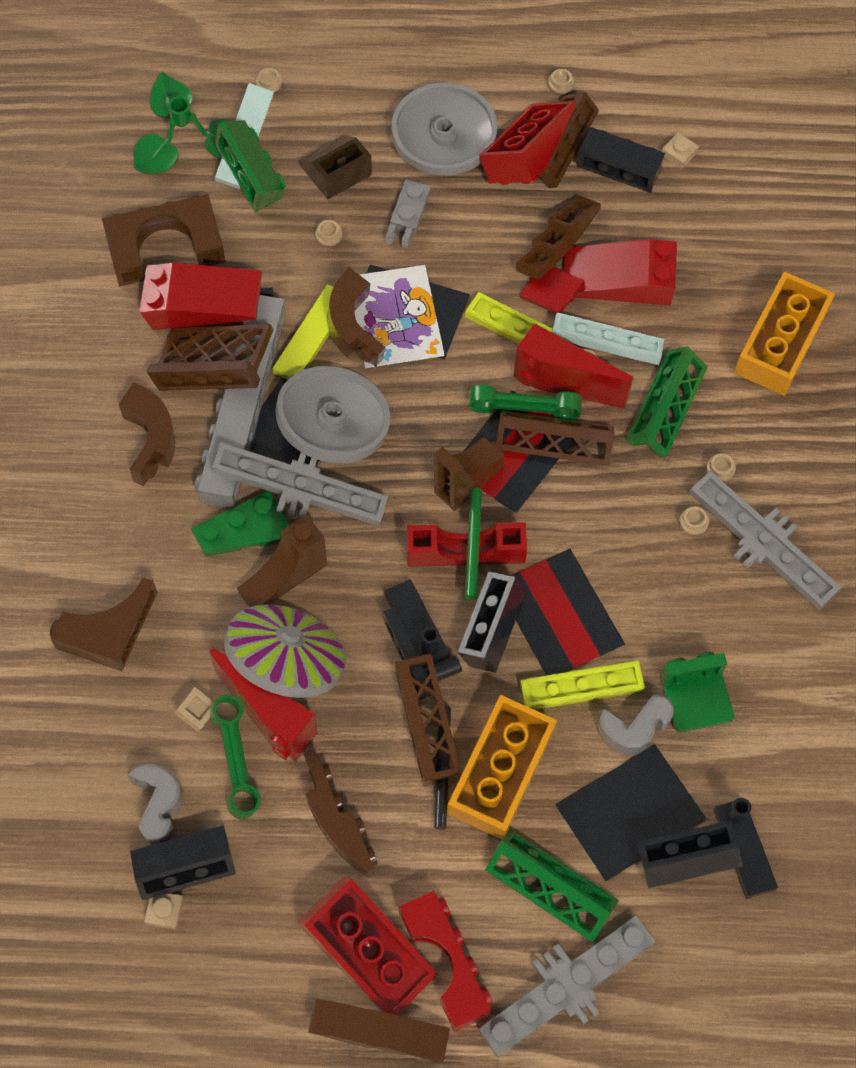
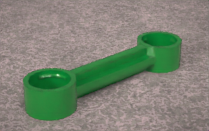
M475 385L469 389L468 408L477 413H490L495 409L553 413L556 418L575 420L581 416L582 397L574 392H560L554 397L497 392L494 387L488 385Z
M225 694L218 697L210 710V718L214 725L221 728L232 788V792L229 794L226 802L227 809L233 817L247 819L259 808L261 797L258 790L249 783L238 724L244 713L243 704L238 697ZM229 703L233 705L237 711V717L232 721L221 719L217 714L218 704ZM238 792H246L251 795L254 800L252 810L248 812L238 810L234 805L233 796Z

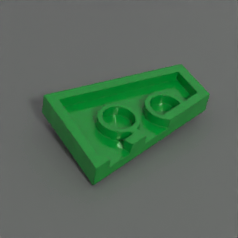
M267 491L191 528L203 554L211 556L240 551L241 548L257 545L260 547L271 546L270 543L280 542L282 530L290 525L283 513L276 511L278 504L271 492Z

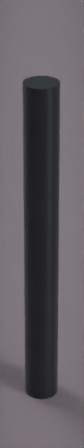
M445 706L449 726H451V708ZM438 725L439 743L442 736L444 735L443 727H441L440 725ZM445 739V741H444L443 744H442V747H444V748H446V749L448 750L447 743H446V739ZM438 750L436 772L448 770L449 756ZM448 778L436 780L434 828L438 830L447 829Z

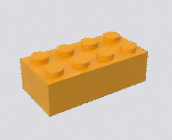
M784 271L739 356L734 373L785 396L830 308L835 293Z
M500 695L450 798L447 815L503 840L512 825L553 736L557 720Z

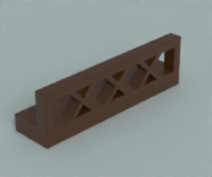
M586 92L562 96L559 101H575L576 107L546 169L539 175L549 189L558 187L599 112V109Z
M502 410L496 444L505 451L609 466L614 426ZM504 428L516 429L522 436V439L515 444L502 443ZM523 431H530L531 433L526 435ZM537 433H543L551 443L544 448H536L530 441V438ZM552 435H557L559 437L554 439ZM565 437L575 439L579 447L571 453L564 452L558 445V442ZM580 439H584V440H588V441H586V442L583 444ZM594 441L606 443L605 456H592L586 447ZM526 442L529 446H523L521 444ZM554 446L558 451L550 450V448ZM583 450L586 455L577 453Z
M428 654L395 662V673L423 786L434 785L436 780L460 775L461 769L432 655ZM427 664L429 675L423 684L412 678L409 667ZM430 680L433 690L427 687ZM414 685L417 686L418 688H420V690H419V692L417 693V695H416V692H415ZM423 691L436 699L437 704L431 714L419 707L418 699ZM437 710L439 711L440 719L434 716ZM421 714L428 718L424 724ZM431 721L443 727L444 735L439 743L426 737L425 730ZM445 739H446V743H447L448 750H447L446 748L442 747V744H443V742L445 741ZM429 745L435 748L432 754L430 753ZM438 750L450 757L452 769L435 772L432 760Z

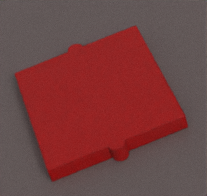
M553 267L539 280L530 277V282L520 293V298L552 313H562L570 302L575 301L576 294L585 282L583 279Z

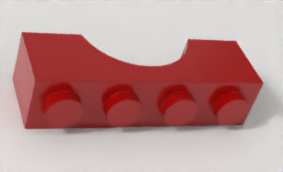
M526 522L496 523L489 529L480 531L478 565L525 564L528 550ZM407 525L408 567L467 564L468 533L448 532L441 529L438 525Z
M433 890L399 906V915L412 943L423 942L432 944L442 950L450 961L453 978L450 986L441 996L440 1003L453 1032L455 1033L490 1016L491 1010L489 1006L493 1005L492 998L486 986L480 988L475 978L479 972L471 956L466 958L461 948L465 944L458 927L452 928L447 919V916L451 915L444 897L438 898Z

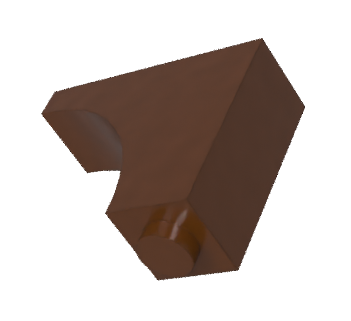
M485 437L468 449L455 455H451L446 449L441 447L434 453V493L455 511L470 498V490L472 488H481L503 469V450L495 442L490 443Z
M307 515L282 530L280 543L270 559L251 578L237 587L238 593L249 607L269 605L326 567L327 557L323 534Z
M142 578L137 588L128 598L106 611L87 615L62 612L59 620H55L50 629V639L53 645L58 650L123 671L158 593L154 581Z

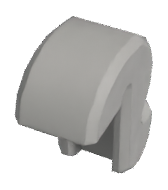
M652 696L629 727L609 711L603 709L598 722L600 737L604 743L615 751L624 755H637L648 748L655 734V726L658 727L659 731L666 730L673 717L674 706L671 700L665 696Z
M155 764L138 766L128 775L131 783L154 792L139 823V829L145 840L152 845L168 841L174 832V826L168 818L176 814L183 803V790L175 774L166 768Z

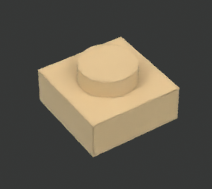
M677 133L662 149V152L665 153L664 158L683 169L698 153L699 146L680 133Z
M194 687L174 713L198 732L210 718V710L214 702Z
M167 893L149 898L144 920L145 925L177 930L184 897Z

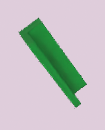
M688 346L667 350L626 438L632 446L647 444L660 458L667 457L708 368ZM690 363L696 368L693 378H690L688 366ZM683 383L684 397L680 401L678 388ZM670 406L673 407L674 413L672 423H669L667 413ZM659 429H662L664 438L662 445L655 439Z
M511 830L501 841L485 869L591 942L594 941L619 901L514 830ZM502 855L513 861L515 872L507 873L496 865ZM534 875L540 879L542 889L532 890L529 888L524 876ZM561 893L567 897L569 907L559 908L556 906L551 894ZM588 911L599 919L593 930L581 922L579 912Z

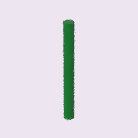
M472 488L470 490L465 599L468 600L477 599L482 489Z

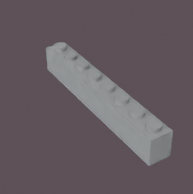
M260 295L257 320L244 321L243 325L271 324L274 331L257 370V374L261 379L258 387L223 389L225 392L223 400L219 399L217 402V422L211 425L209 431V441H211L209 449L204 450L202 457L203 473L202 475H197L195 482V491L198 492L201 503L226 508H234L236 506L242 482L212 473L211 470L221 442L247 451L251 449L286 316L284 299ZM256 335L249 339V344L259 339L261 335ZM243 343L237 347L236 351L231 352L232 355H235L247 346ZM250 354L243 360L251 361L253 354Z

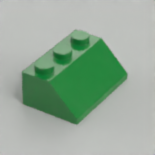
M245 120L221 122L218 124L215 145L254 212L281 200L286 188L285 181L281 174H276L271 165L273 163L269 153L266 150L262 151L258 144L259 137L253 127L249 128Z

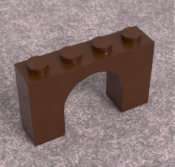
M208 194L196 195L184 200L170 201L162 205L139 208L135 211L113 214L102 218L119 287L145 280L140 259V248L148 236L160 230H176L185 234L193 244L198 265L210 266L226 262L221 237Z

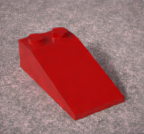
M562 101L531 104L479 155L489 184L500 183L501 185H508L518 182L523 184L535 182L538 176L546 169L572 116L576 102Z
M646 239L572 247L564 257V272L583 279L585 282L575 298L671 306L676 288L677 241Z
M181 263L148 265L145 273L140 314L152 330L257 320L262 272L261 270Z
M534 323L516 350L514 377L521 384L555 394L574 392L579 394L582 400L623 409L626 407L633 376Z
M212 647L209 653L215 673L231 694L241 700L244 711L272 746L271 750L284 760H287L289 757L297 762L318 733L315 714L288 696L269 692L251 683L234 668L226 655Z
M343 877L297 922L317 946L381 1012L398 1016L438 975L352 878Z

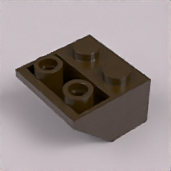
M341 136L298 160L299 165L327 200L372 175L371 155L356 137Z

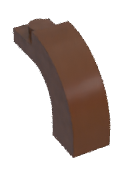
M349 267L339 277L332 289L327 315L328 329L333 342L347 358L355 350L360 359L367 363L370 362L377 367L383 360L386 347L363 330L354 316L355 310L368 298L371 283Z
M133 382L119 403V407L124 419L141 426L148 433L144 447L130 468L133 481L144 486L149 478L152 479L155 476L158 464L169 467L174 456L176 441L171 418L165 404L152 391Z

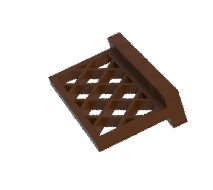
M271 324L173 328L159 362L150 364L147 374L159 391L257 388L261 380L257 370L274 330ZM256 335H261L259 339L249 344V339ZM231 336H238L226 345L223 343V341ZM214 337L202 346H200L199 342H201L205 338ZM179 338H190L176 347ZM243 343L247 346L235 355H232L231 351ZM217 345H221L222 348L210 356L206 354ZM193 346H197V349L184 357L182 353ZM227 354L230 357L225 361H218ZM250 354H253L251 361L243 360ZM202 355L205 357L201 362H193ZM178 356L181 358L176 363H169Z

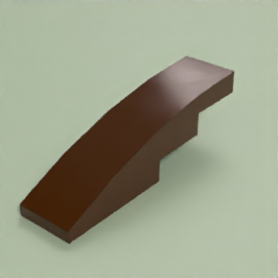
M577 196L548 218V228L532 240V250L516 262V271L539 280L572 248L600 210L601 203Z
M315 999L308 1033L365 1048H376L400 1055H411L438 1063L444 1062L450 1028L415 1019L321 999Z

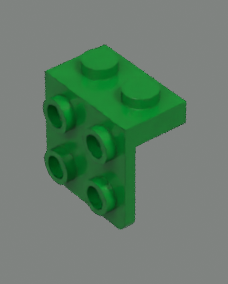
M705 652L699 654L695 659L675 658L664 665L660 679L665 697L671 700L674 706L672 721L677 732L682 733L733 721L735 715L722 675L727 666L724 653L714 654V652Z

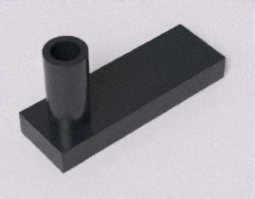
M407 580L385 590L384 596L390 608L395 607L418 657L431 654L433 663L449 658L450 653L412 580ZM426 663L422 664L423 668L427 667Z
M395 607L384 611V624L401 660L418 657ZM456 655L434 663L438 682L462 672L461 664ZM422 664L409 667L412 678L423 684L429 675L428 668H423ZM431 680L427 685L430 689H432ZM414 685V688L418 693L420 688ZM423 691L419 699L422 700L431 695Z
M737 798L735 801L715 806L713 811L718 823L732 821L740 847L742 867L735 868L745 898L749 899L776 891L778 885L750 814L752 809L751 803L745 798Z

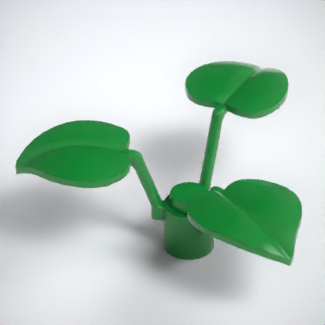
M161 72L153 84L149 102L150 108L155 115L161 118L170 116L168 137L166 140L157 134L141 137L133 151L134 169L145 174H159L171 169L179 157L178 149L170 145L174 127H184L190 121H193L201 134L207 137L205 140L206 150L212 156L222 158L215 145L217 128L219 123L230 120H213L209 124L208 131H206L196 118V114L191 113L190 107L193 102V96L190 89L166 73Z

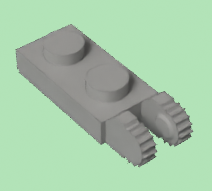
M405 179L390 220L386 243L392 244L399 230L405 232L402 237V247H409L413 235H416L429 199L430 185Z

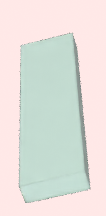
M249 83L235 121L245 120L248 127H253L259 137L274 92ZM222 157L215 181L240 189L239 184Z
M558 312L556 313L552 333L575 345L659 365L664 345V339Z

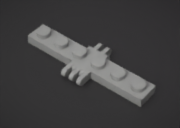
M222 442L220 443L211 472L280 494L281 497L276 510L282 513L285 503H288L290 508L287 515L293 516L297 506L301 508L299 512L300 519L307 514L309 504L376 526H379L388 496L319 474L320 468L315 467L317 459L311 457L310 463L306 464L304 463L306 455L301 452L299 460L293 459L290 465Z
M712 471L708 472L691 488L689 494L741 540L738 543L741 549L737 551L734 557L740 560L748 554L749 557L743 563L746 568H749L755 561L759 565L765 561L819 611L841 590L842 587L788 540L799 527L793 523L786 530L784 526L790 520L786 515L777 522L775 519L781 513L777 507L763 518Z
M635 916L572 962L559 944L555 945L552 949L559 960L555 961L547 951L542 957L549 967L545 969L538 959L532 962V966L543 980V983L481 1026L478 1031L495 1056L499 1058L563 1010L568 1017H572L575 1014L580 1023L584 1025L589 1021L582 1011L584 1007H586L592 1017L599 1014L598 1009L592 1002L596 999L592 989L656 943L638 917Z

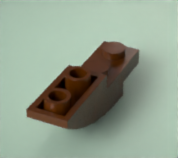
M319 756L307 760L308 769L316 790L305 794L309 808L321 832L338 854L354 869L367 878L374 876L373 866L378 863L372 846L366 848L362 837L367 835L361 817L355 819L352 810L339 813L344 811V807L339 793L332 794L329 783L334 782L328 764L322 766Z

